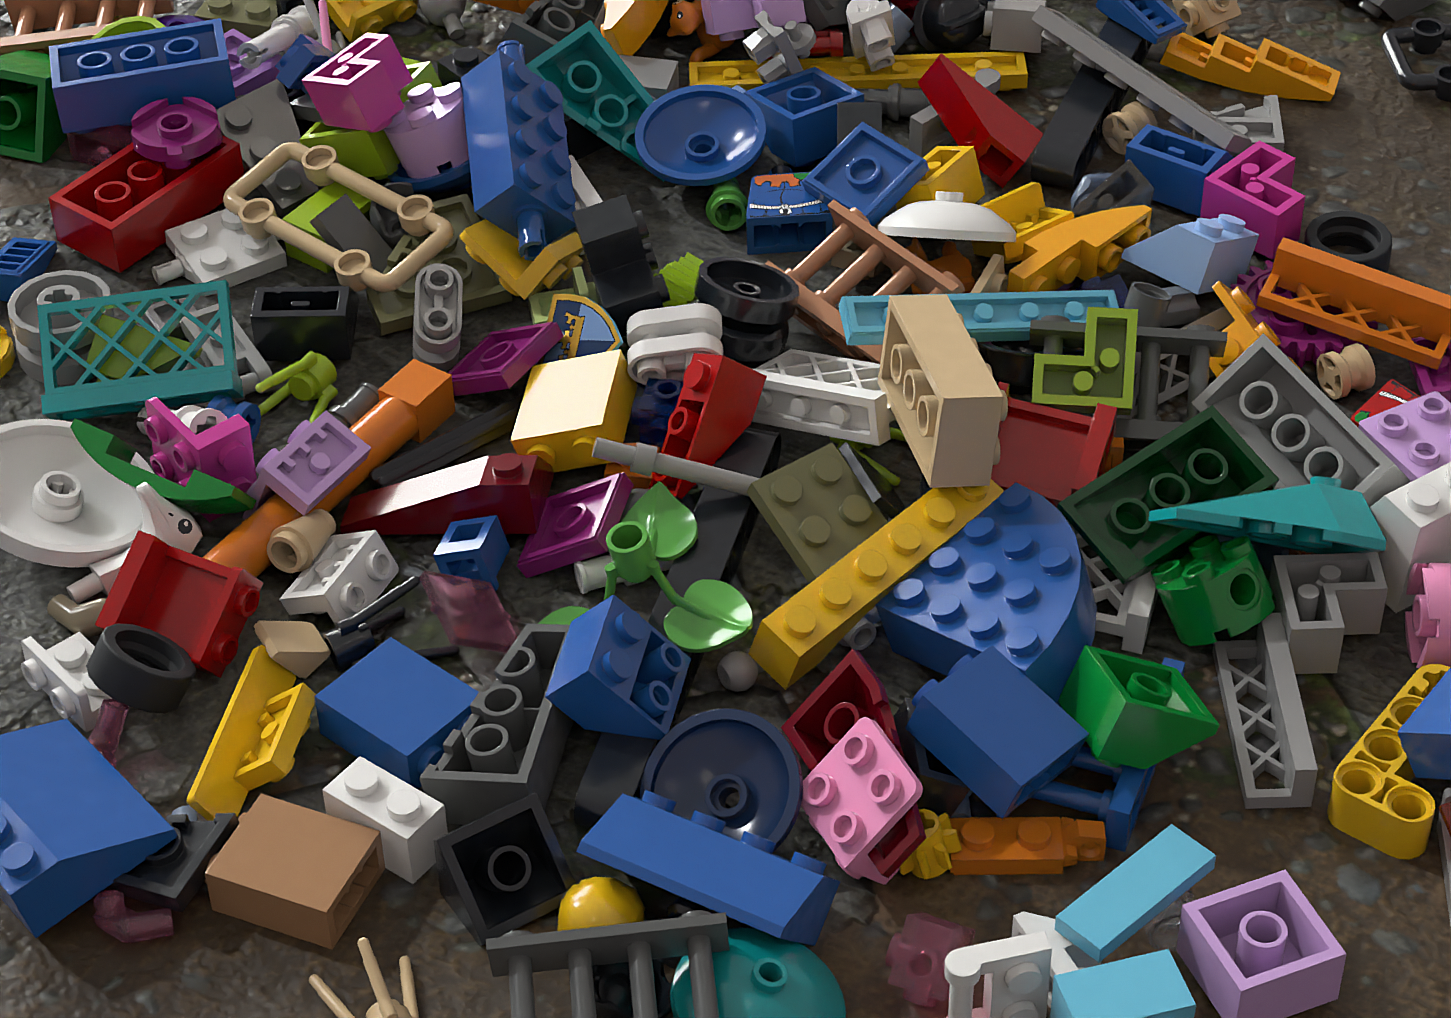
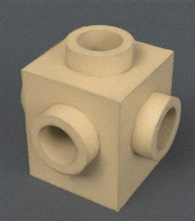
M1172 0L1177 15L1187 24L1186 34L1192 37L1205 33L1206 38L1209 39L1219 33L1221 34L1230 29L1228 21L1242 14L1237 0Z

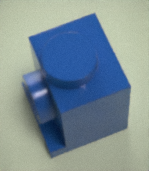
M494 515L451 522L433 557L445 586L449 590L468 586L471 594L497 591L499 583L496 576L510 547L498 516Z

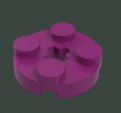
M182 97L183 104L169 105L168 98L145 105L134 114L131 121L133 128L131 136L134 150L145 158L164 162L165 166L169 169H182L189 166L191 159L209 152L212 148L222 143L216 108L210 103L194 97Z

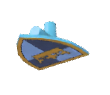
M553 294L547 322H557L564 337L538 361L537 365L619 350V347L624 342L615 321L602 306L583 296Z

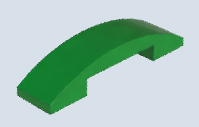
M74 418L70 426L84 450L107 472L134 489L141 483L146 482L160 496L187 511L204 514L238 513L252 510L257 501L237 487L195 469L186 487H183L130 464L137 449L117 436Z

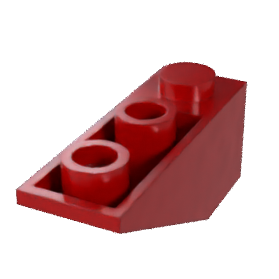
M942 53L918 81V85L958 146H974L979 170L1002 188L1026 162L1044 135Z
M694 353L691 363L684 373V384L676 408L669 418L668 431L660 453L712 466L752 423L767 376L723 355ZM652 472V479L648 489L660 481L675 498L682 499L696 483Z

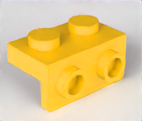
M326 0L328 15L350 43L365 33L377 34L383 27L397 20L398 22H404L411 18L418 9V0Z
M1030 182L980 205L991 209L1012 226L1017 233L1016 242L971 240L974 254L990 258L993 254L1004 256V264L1018 262L1022 260L1024 242L1060 223L1074 219V213L1072 211L1046 207L1041 184Z

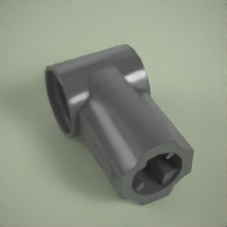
M1143 282L1131 284L1123 307L1124 309H1138L1137 326L1179 329L1187 323L1196 321L1200 312V306L1196 302L1195 293L1180 286L1160 288Z

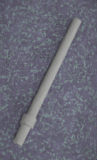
M596 437L592 451V457L630 466V472L650 476L652 472L746 496H749L747 490L750 484L760 479L658 453L657 447L637 442L636 446H631ZM879 509L885 517V519L888 521V516L881 509Z

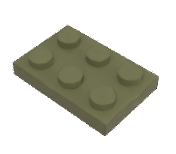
M833 442L752 482L747 490V494L809 584L888 523Z

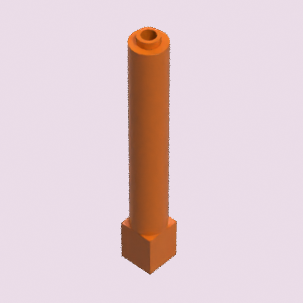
M413 359L379 388V402L349 428L371 447L367 459L308 513L315 509H323L329 513L369 477L372 469L386 462L410 439L421 443L456 412L452 375ZM275 493L202 558L229 568L234 566L242 568L257 578L272 564L267 554V544L270 541V535L273 530L303 515Z

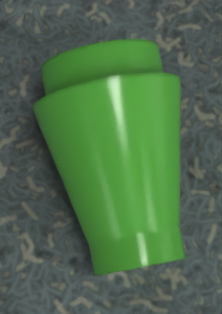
M735 177L722 183L714 184L706 205V215L709 221L717 228L725 231L735 230L746 222L748 200L740 189Z

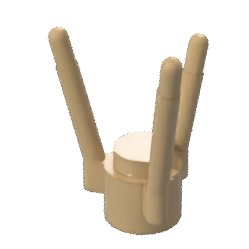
M365 937L360 938L357 944L378 1001L368 1009L366 1018H419L410 958L402 956L399 959L403 1006L397 1000L390 998L369 940ZM313 974L309 977L311 986L338 1018H355L318 975Z

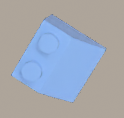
M1219 214L1218 218H1197L1195 222L1175 225L1124 249L1121 258L1198 295L1214 291L1212 286L1218 281H1221L1229 288L1231 284H1236L1237 276L1239 274H1246L1259 234L1244 228L1246 223L1242 219L1228 214Z

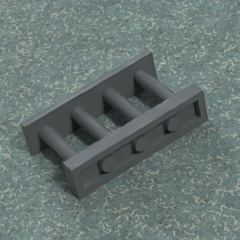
M1058 315L1044 316L1041 320L1031 319L1029 345L1044 346L1043 354L1063 355V347H1080L1084 349L1086 323L1070 322L1068 318ZM1201 324L1191 325L1187 329L1137 326L1136 352H1141L1137 415H1134L1132 419H1116V433L1114 436L1124 438V452L1138 453L1200 413L1191 402L1208 387L1210 357L1223 358L1227 343V332L1216 331L1212 326ZM1161 354L1190 355L1187 418L1182 419L1181 422L1162 421V418L1157 416ZM1083 413V415L1093 417L1094 413Z
M696 910L687 912L679 918L535 934L529 931L516 930L508 932L499 938L486 939V950L492 976L509 975L511 1018H536L533 973L569 969L572 1018H597L592 966L624 962L629 964L633 1018H658L652 959L687 955L695 1018H719L712 953L728 951L729 940L726 912L712 914L708 911Z

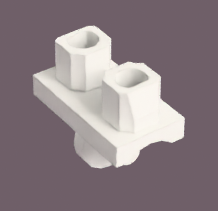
M851 0L847 6L846 15L851 48L855 58L858 59L865 56L871 71L894 64L895 58L890 46L895 45L892 10L888 0L880 2L879 0Z

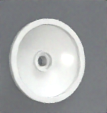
M936 191L935 200L908 204L885 217L878 225V230L885 235L1016 242L1017 234L1008 222L991 209L978 204L963 202L962 192Z

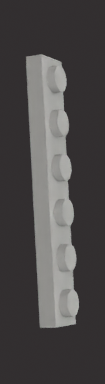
M1039 5L1031 20L1045 28L1041 34L1043 37L1060 47L1067 43L1076 49L1072 56L1091 68H1095L1098 64L1106 69L1107 72L1104 78L1124 90L1128 86L1137 90L1139 94L1136 99L1145 106L1155 111H1159L1161 107L1172 114L1168 121L1190 134L1195 129L1205 137L1201 143L1241 154L1248 148L1252 140L1061 12Z

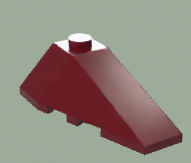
M505 453L498 456H485L351 497L340 525L341 534L376 530L379 535L445 534L451 522L494 515L498 516L504 534H537L554 477V471L552 466L538 455Z
M854 649L844 657L781 727L810 771L822 761L855 723L863 717L870 718L878 723L905 760L885 687L862 655ZM917 802L868 853L869 858L880 874L886 878H889L926 839Z

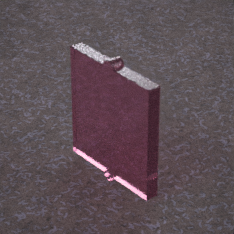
M424 571L420 575V581L432 604L430 609L434 614H437L451 644L508 652L517 639V635L510 622L511 616L504 610L491 582Z

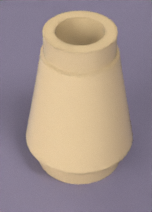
M315 509L311 513L273 530L270 535V541L267 544V554L272 564L286 573L301 572L308 569L330 536L335 532L336 523L334 518L323 509Z

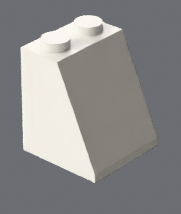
M1451 462L1384 495L1370 507L1386 539V550L1378 552L1388 587L1385 604L1395 613L1413 604L1415 595H1406L1409 574L1415 563H1451Z

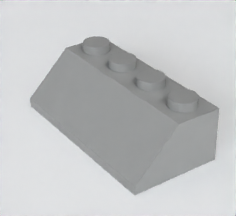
M1264 333L1191 402L1200 413L1212 405L1279 478L1274 489L1310 484V477H1331L1342 480L1341 488L1362 492L1370 508L1384 495L1410 482L1406 475Z

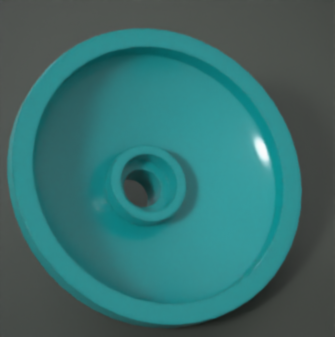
M756 928L728 929L729 950L712 953L719 1018H846L843 993L835 976L814 952L801 943L780 939ZM688 955L681 958L671 984L670 1001L674 1018H695Z

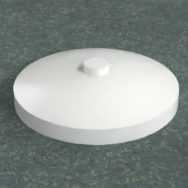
M29 419L0 425L1 549L20 558L45 565L89 567L93 563L121 554L131 547L138 530L142 531L143 525L141 501L136 489L107 472L93 460L76 439L70 428L72 422L54 419ZM136 452L130 464L154 474L148 463Z

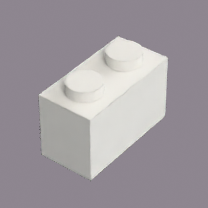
M361 756L322 789L326 814L380 831L385 868L414 884L436 863L433 840L448 834L444 804Z

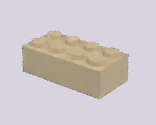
M947 294L889 296L878 384L882 392L886 393L887 402L929 487L989 486L992 466L997 465L1000 460L998 430L1000 421L1006 419L1008 412V401L1005 391L999 389L993 378L990 364L984 362L978 351L976 339L970 337L964 326L962 314L957 313Z

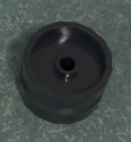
M717 257L704 261L699 266L694 286V294L697 298L690 304H708L718 309L721 313L722 337L720 341L723 345V356L743 362H767L783 354L789 335V324L787 321L794 315L799 297V286L795 281L774 267L748 259Z

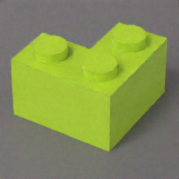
M1088 307L1084 356L1035 353L1032 403L1078 413H1095L1097 403L1117 407V415H1130L1133 405L1138 309Z

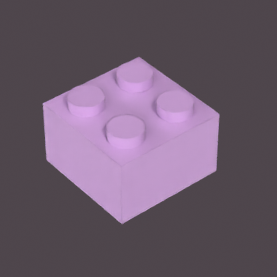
M1286 869L1182 905L1176 951L1221 1018H1286L1338 999L1347 954Z

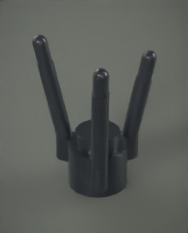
M418 576L411 577L355 615L337 622L336 628L323 633V639L331 651L329 656L338 671L354 666L367 656L368 653L376 649L371 632L403 616L406 611L403 606H398L369 621L367 620L417 587L421 582ZM457 645L415 650L414 652L427 660L455 656L459 654L460 649Z

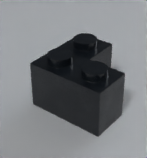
M625 194L572 212L602 307L615 321L621 337L627 335V322L633 314L642 310L663 308V303L671 301L663 275L653 276L652 271L659 269L651 243H642V239L650 237L642 211L632 212Z

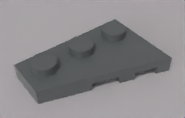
M278 79L216 109L221 134L240 143L245 173L279 145L287 142L300 143L301 135L284 84ZM295 160L286 162L257 187L262 195L273 203L275 211L280 218L288 215L319 191L318 186L306 177L303 165Z

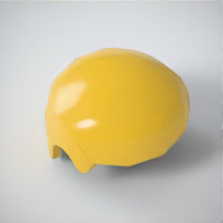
M592 877L583 879L579 884H574L562 899L559 907L557 931L643 922L645 907L636 889L616 878Z

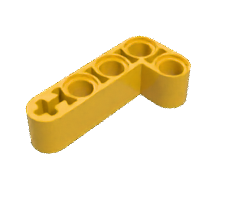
M1442 664L1424 665L1412 675L1340 762L1333 775L1327 809L1328 819L1331 824L1340 831L1398 859H1413L1425 852L1436 807L1435 800L1429 792L1411 783L1415 775L1401 746L1397 732L1449 668H1451Z

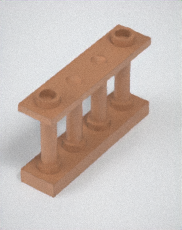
M4 0L15 35L0 37V55L23 49L49 54V46L92 39L105 26L113 23L114 19L134 16L153 18L155 14L174 12L173 1ZM96 22L95 26L73 28L74 24ZM55 27V31L33 33L34 29Z
M833 199L827 206L837 228L793 270L787 268L783 271L769 260L765 264L790 276L799 286V297L794 315L792 316L848 358L880 364L883 345L847 346L840 312L835 306L842 296L850 292L880 262L896 273L872 296L900 295L911 284H914L927 294L964 293L965 288L952 273L945 271L942 274L873 227L866 216L857 208L852 207L849 210ZM849 241L865 250L824 291L817 290L814 293L806 287L805 283Z

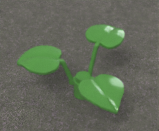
M658 481L632 506L623 520L613 526L607 533L606 543L613 562L605 566L607 581L604 600L615 595L617 577L620 576L631 583H640L652 575L668 600L676 606L667 613L664 619V630L668 640L679 647V649L687 652L701 653L716 650L740 639L752 629V610L747 600L737 589L718 580L703 579L694 582L687 589L684 598L674 591L661 571L659 562L656 560L672 561L684 555L697 539L698 525L691 511L677 500L662 482ZM580 606L563 607L550 613L538 624L570 625L574 619L589 609Z

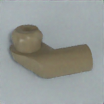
M59 594L50 600L47 613L72 633L80 632L85 638L100 635L104 631L95 626V623L107 598H100L78 605L66 595Z

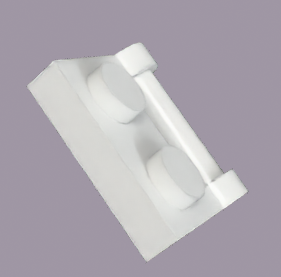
M1045 930L952 950L946 956L944 968L945 978L950 983L948 1016L946 1018H1046L1052 947ZM985 974L983 1007L973 1009L974 985L979 981L980 976Z

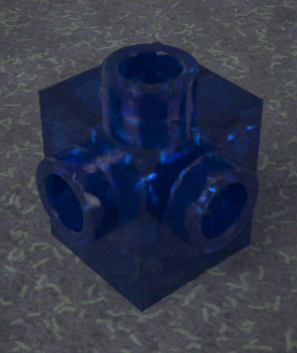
M648 378L643 396H636L632 407V424L639 425L640 443L655 445L662 449L668 431V421L676 408L684 384L683 381Z

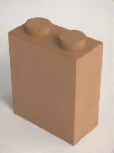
M260 794L249 811L239 816V825L220 852L216 853L208 863L205 872V883L208 887L212 910L333 950L385 870L381 833L379 830Z

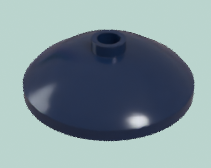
M713 709L683 720L659 741L643 771L640 799H642L645 790L654 792L677 802L674 813L691 819L694 810L700 811L726 822L722 833L741 840L745 830L775 842L774 852L792 830L799 814L803 795L802 771L798 757L790 742L770 722L744 710ZM732 793H739L740 799L738 804L733 808L727 809L725 806L727 797Z

